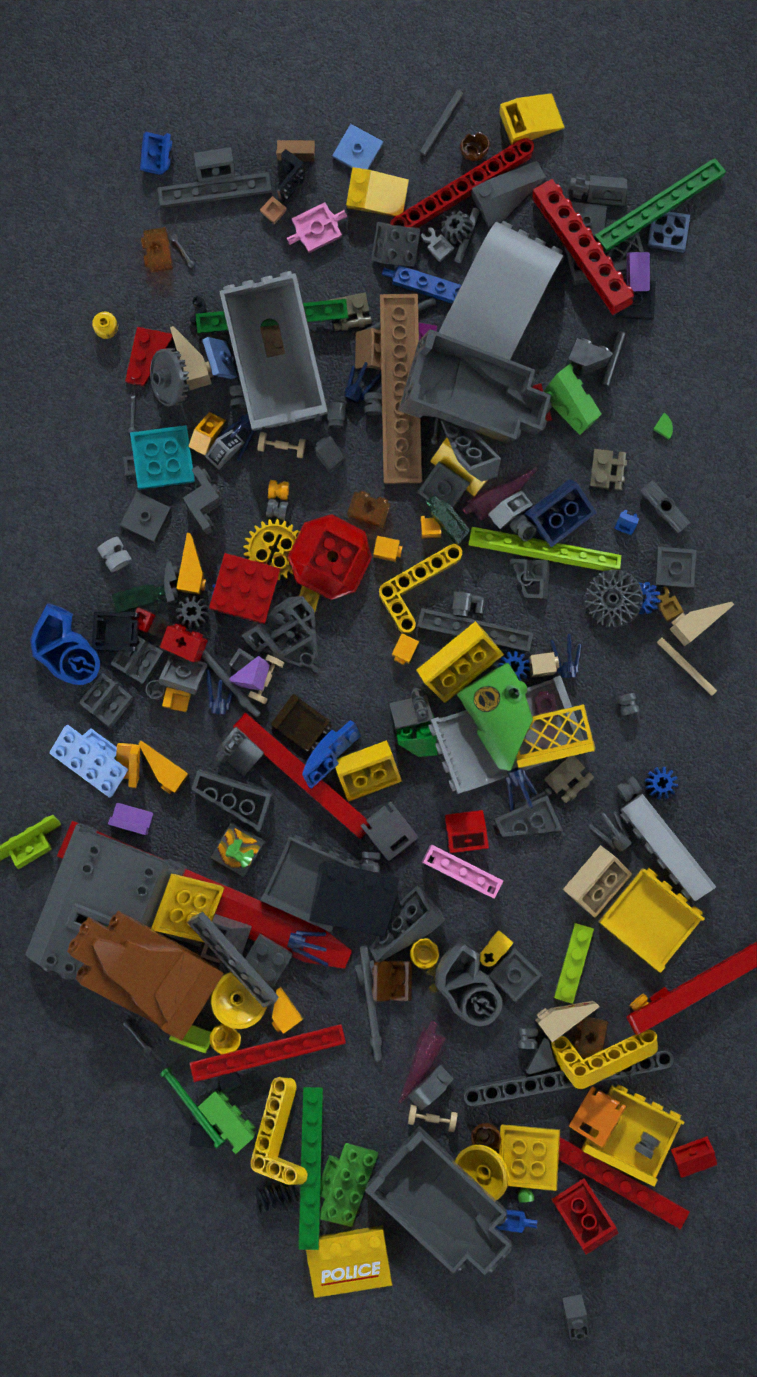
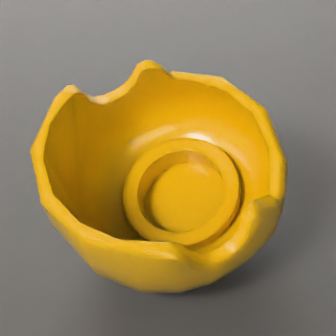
M428 938L419 939L412 945L410 950L412 962L421 969L433 967L439 958L438 946Z
M224 1024L214 1027L209 1035L211 1047L219 1054L236 1051L240 1046V1033L236 1029L227 1027Z

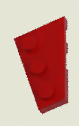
M137 327L125 379L126 383L145 387L150 378L152 358L158 350L167 348L170 341L173 340L171 333Z

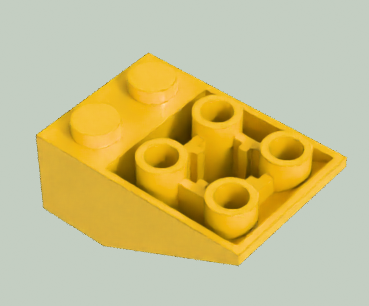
M552 93L516 98L500 104L499 114L511 145L523 138L533 140L565 128Z

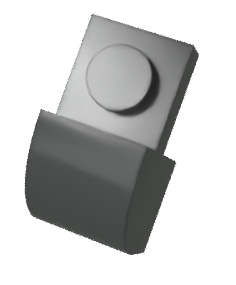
M439 1065L424 1081L416 1086L408 1097L421 1111L447 1089L446 1087L452 1082L453 1078Z

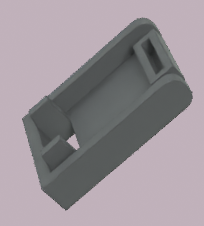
M391 801L388 803L392 809L391 812L383 806L366 820L371 826L370 829L364 823L360 825L388 861L419 838ZM404 835L407 837L393 849L390 848L392 844Z

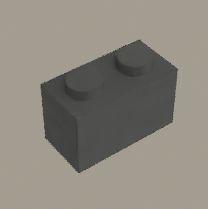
M231 147L194 153L199 182L236 176Z

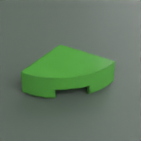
M663 413L653 430L668 440L672 435L673 426L670 418Z

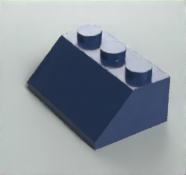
M569 479L524 514L537 527V532L552 547L597 512L578 483Z

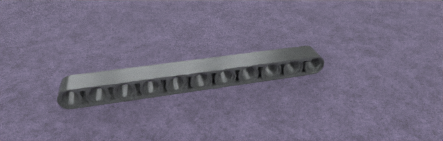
M658 1049L654 1055L648 1057L649 1064L647 1067H641L640 1062L630 1066L627 1071L617 1072L601 1081L667 1069L674 1062L673 1055L665 1049ZM667 1054L668 1061L661 1064L659 1062L660 1055ZM556 1069L470 1086L464 1090L463 1097L467 1105L478 1106L574 1086L571 1082L563 1081L565 1073L562 1069ZM548 1076L554 1078V1083L551 1086L544 1085V1079ZM528 1080L535 1082V1086L531 1090L525 1089V1082ZM508 1084L516 1086L514 1093L509 1094L505 1091ZM489 1088H495L497 1090V1093L494 1097H488L486 1095V1091ZM471 1091L478 1094L477 1099L474 1101L467 1099V1095Z

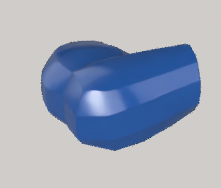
M46 604L30 639L33 657L44 664L55 677L64 682L75 685L90 683L97 676L100 669V659L97 652L81 634L72 631V613L59 606Z

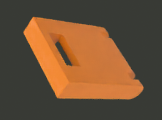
M592 1086L569 1127L604 1148L627 1106L622 1105L619 1111L616 1110L620 1102L601 1090L594 1096L597 1088ZM585 1123L599 1131L596 1138L581 1129Z

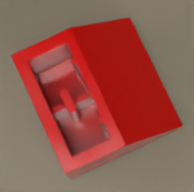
M483 810L445 815L449 853L489 848Z

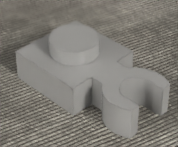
M429 227L428 232L431 236L426 237L424 234H421V239L425 243H430L427 249L441 262L454 250V247L442 234L436 237L434 229Z

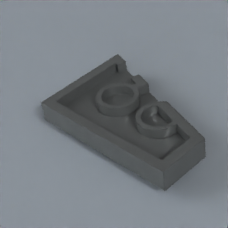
M545 795L532 801V809L529 808L527 803L494 818L501 836L563 831L548 796Z

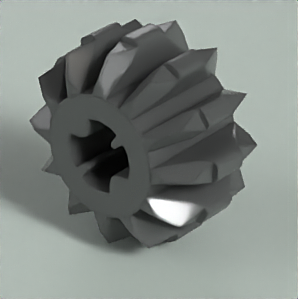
M460 210L457 214L452 211L450 217L446 216L447 221L441 222L443 226L441 232L447 241H451L453 244L459 241V243L463 244V239L469 240L468 234L473 233L472 227L474 225L468 214H463Z
M193 596L192 602H190L188 597H185L187 603L184 604L180 601L179 604L183 608L176 609L178 613H182L177 616V619H183L181 623L183 626L188 623L189 629H192L193 623L199 628V621L204 624L206 623L202 616H209V613L203 612L208 609V606H201L204 601L200 599L197 602L196 596ZM196 608L197 610H195V612L197 614L195 616L191 615L189 617L188 615H190V613L188 611L190 609L194 610Z

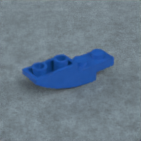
M350 720L338 732L331 730L311 753L302 773L309 788L312 789L339 764L337 758L361 737L353 721Z

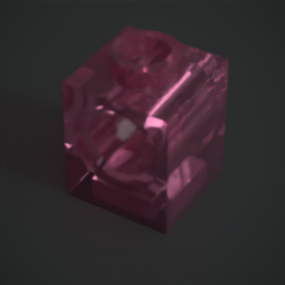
M549 691L539 692L538 696L534 697L536 715L557 711L555 694H549ZM543 700H546L550 703L549 710H543L541 708V702Z

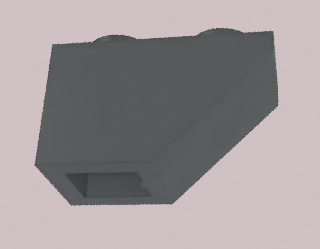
M331 436L327 439L324 437L316 443V456L330 473L345 462V457Z
M582 1294L562 1298L570 1340H581L590 1336Z

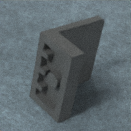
M377 222L371 260L384 264L415 266L420 229Z

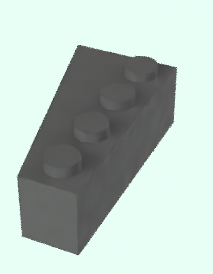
M201 769L197 771L192 790L214 802L243 822L253 826L256 830L261 831L273 792Z

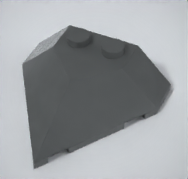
M303 596L289 597L268 611L265 624L254 622L242 634V637L253 650L258 652L264 651L272 654L277 659L299 667L302 665L312 669L313 672L319 673L315 612Z

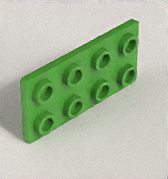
M346 1143L340 1159L329 1155L321 1177L320 1196L325 1199L320 1211L321 1220L349 1227L353 1225L366 1189V1184L369 1181L378 1156L377 1151Z

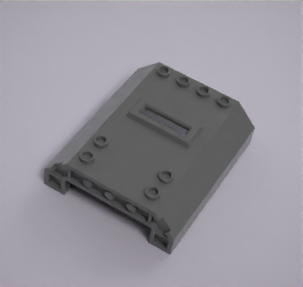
M81 823L77 824L25 955L31 961L44 967L43 970L46 972H57L62 974L61 977L66 980H76L77 972L84 963L73 958L67 950L69 949L70 942L79 933L81 923L76 922L78 914L90 917L109 926L111 917L119 910L152 928L171 873L184 876L187 866L171 859L163 860L98 834V830Z

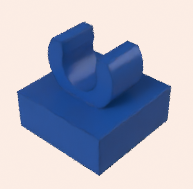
M627 510L621 512L614 529L632 536L639 521L637 514L634 513L632 516L627 514Z

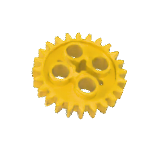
M269 519L268 525H265L262 521V527L259 528L255 525L256 532L249 531L252 537L245 538L249 545L243 546L244 549L248 550V552L244 553V556L250 557L249 560L267 564L272 555L270 548L275 547L277 537L281 534L282 537L277 545L279 552L274 553L270 566L277 567L274 564L275 560L283 558L285 560L284 566L277 567L280 568L278 581H280L281 575L288 579V572L293 575L287 559L291 548L283 549L281 545L283 541L289 540L293 546L299 531L295 530L292 532L293 525L287 528L286 521L282 525H279L278 519L275 524H272V521ZM271 533L274 535V540L269 543L265 542L264 536ZM260 551L267 553L265 560L257 559V554Z

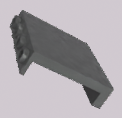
M289 836L261 901L332 932L334 926L309 921L319 866L322 862L326 861L360 869V867H357L358 862L349 858L344 861L339 859L340 854L331 850L329 853L322 851L323 847L312 842L310 846L304 843L305 839L300 836Z

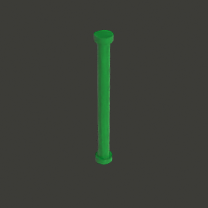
M168 1067L163 1070L160 1075L167 1079L215 1143V1148L221 1147L226 1141L220 1138L171 1073V1068Z

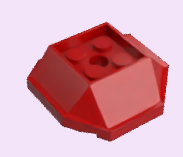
M330 514L303 523L287 559L296 583L332 600L356 591L372 559L365 531ZM329 552H333L336 555L334 562L328 560L327 554Z

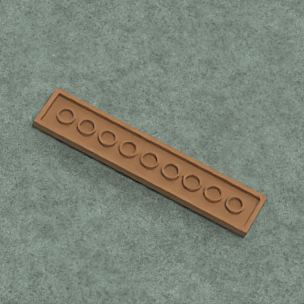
M418 294L380 295L384 484L422 483L420 418L398 411L419 341Z

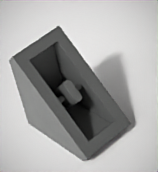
M542 1036L538 1049L535 1050L525 1069L528 1074L556 1066L549 1041L544 1036Z

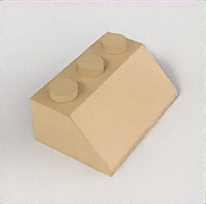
M600 845L563 890L596 918L630 878L632 873L613 854Z

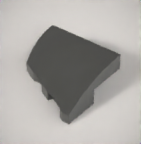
M510 559V563L516 571L517 580L521 583L524 597L548 599L550 561Z

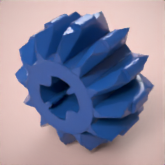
M639 582L643 595L647 597L643 601L639 614H644L645 612L651 614L652 609H658L655 603L661 602L660 599H657V596L661 593L655 591V585L650 586L649 582H645L643 585Z
M514 651L513 657L510 652H507L506 656L508 659L502 656L500 660L504 663L508 662L510 666L511 663L517 664L518 668L515 674L518 680L521 681L520 676L526 679L527 674L523 671H530L529 667H524V665L529 663V660L522 661L525 655L522 654L518 658L517 651ZM498 663L497 667H500L504 664Z
M656 767L654 768L655 774L651 771L648 772L652 779H645V782L650 783L645 788L646 790L653 789L650 792V796L655 795L657 792V799H661L662 794L667 799L669 798L668 792L672 795L675 793L671 787H678V784L672 783V781L677 780V776L671 778L672 770L666 774V767H662L660 773L659 768ZM659 778L665 780L666 784L663 785V789L661 788L662 786L657 785V782L660 781Z

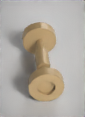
M260 432L258 451L264 452L265 444L279 449H296L297 457L303 458L306 445L305 439H300L298 446L290 445L289 442L278 440L275 442L267 441V433Z
M267 655L265 659L271 663V666L268 670L263 690L268 686L272 678L271 673L275 665L283 668L285 663L270 655ZM259 690L258 694L250 691L248 697L263 704H266L268 700L261 696L263 690Z
M411 1105L408 1124L414 1125L416 1117L432 1123H449L448 1131H455L456 1112H451L450 1119L440 1118L439 1115L428 1113L426 1115L416 1114L417 1106Z

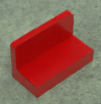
M708 1137L671 1149L681 1178L717 1165L715 1151Z

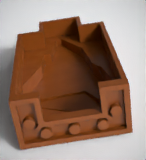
M119 910L111 917L108 927L88 917L81 924L79 933L70 942L69 949L67 950L73 958L84 963L79 968L75 978L82 986L157 1024L164 1032L181 1041L224 974L209 960L202 958L197 953Z

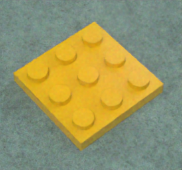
M171 873L151 929L161 933L204 942L187 922L191 917L201 912L212 922L224 888L220 885Z
M502 1124L500 1128L502 1140L499 1155L505 1162L508 1170V1186L556 1191L560 1130Z

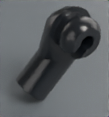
M196 296L192 300L195 313L189 319L196 326V314L207 313L206 302L200 296Z

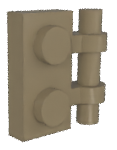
M366 292L331 299H347L348 317L357 315V319L350 321L340 319V323L334 324L335 331H348V328L358 326L363 328L365 325L372 324L371 316L363 318V314L369 313Z
M594 449L589 487L608 490L609 483L611 482L615 483L614 490L621 491L622 485L625 483L626 452H619L618 459H613V451ZM612 466H617L616 476L611 475Z
M569 756L543 780L556 794L563 789L565 794L561 799L567 803L570 799L573 800L577 797L576 794L581 789L587 788L590 785L589 782L594 779V776L589 772L583 777L580 772L585 767L575 756ZM576 778L579 782L570 788L567 784Z

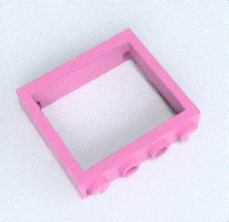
M434 845L429 846L422 860V863L494 899L503 883V880ZM430 856L434 858L432 863L428 862ZM489 886H491L490 892H487Z

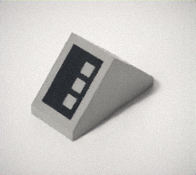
M232 430L217 438L205 455L218 470L245 443L237 434L231 438Z

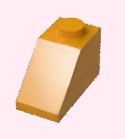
M209 412L194 429L188 447L206 455L216 441L226 420Z
M280 987L276 990L279 998L274 1003L272 1014L274 1021L272 1025L277 1032L281 1030L284 1034L302 1021L303 1018Z

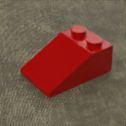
M585 1178L551 1199L586 1255L619 1234L615 1224Z

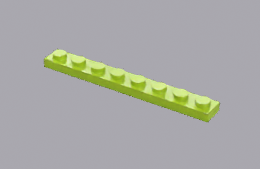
M472 527L469 539L470 546L601 571L620 570L622 555L556 543L550 547L545 540L531 538L530 540L523 541L518 535Z

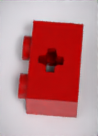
M175 624L167 626L160 648L191 662H198L201 660L208 640L202 638L203 635L199 632L192 631L191 633L186 630L185 626Z

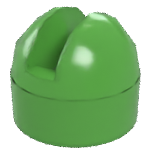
M522 1188L518 1193V1201H534L532 1190Z

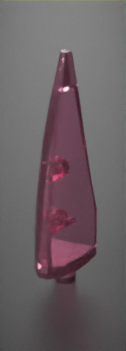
M537 467L508 483L484 491L468 501L469 505L463 508L464 513L467 515L473 511L478 519L482 521L502 501L517 493L535 473Z
M431 1021L428 1029L423 1027L416 1043L409 1075L398 1103H401L422 1080L443 1046L446 1038L435 1032L438 1025L436 1022Z

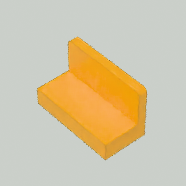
M118 743L116 761L128 769L123 779H129V787L136 788L140 774V745Z

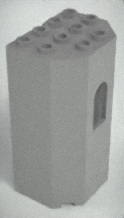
M291 271L280 273V277L277 278L272 276L261 278L262 282L259 283L249 280L242 282L243 286L227 285L223 287L224 290L220 291L250 424L254 431L261 430L262 427L273 428L315 418L317 414H320V416L328 414L296 273L292 274ZM274 319L279 324L285 354L267 358L260 329L264 320Z

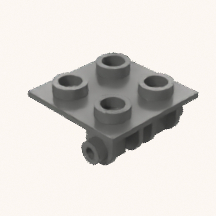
M415 688L411 693L412 698L389 703L396 729L426 723L433 719L427 695H423L422 690Z
M235 727L216 750L218 752L216 761L218 763L229 762L242 776H245L264 752L242 731Z

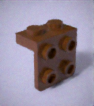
M412 961L375 962L372 968V975L374 977L372 987L373 1000L375 1002L388 1000L411 1001Z

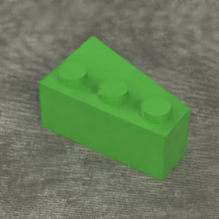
M570 363L556 374L543 392L551 395V406L581 435L601 416V412L590 394L586 395L581 386L583 383L581 379L577 380L572 371L573 366Z
M216 1089L198 1108L211 1125L219 1130L220 1136L224 1140L227 1139L234 1147L232 1151L237 1154L254 1138L256 1133L254 1131L255 1126L249 1120L245 1121L242 1118L241 1110L236 1105L232 1106L228 1102L229 1097L222 1090L219 1092Z

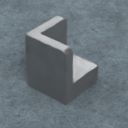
M239 648L229 665L239 671L255 658Z

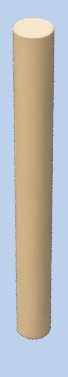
M661 638L657 642L711 696L716 693L717 690L667 641Z

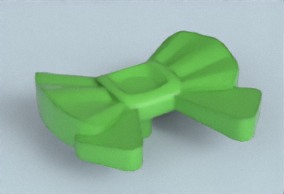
M242 839L234 840L227 848L225 856L233 857L240 862L242 868H245L254 857V851L251 849L243 854L239 851Z

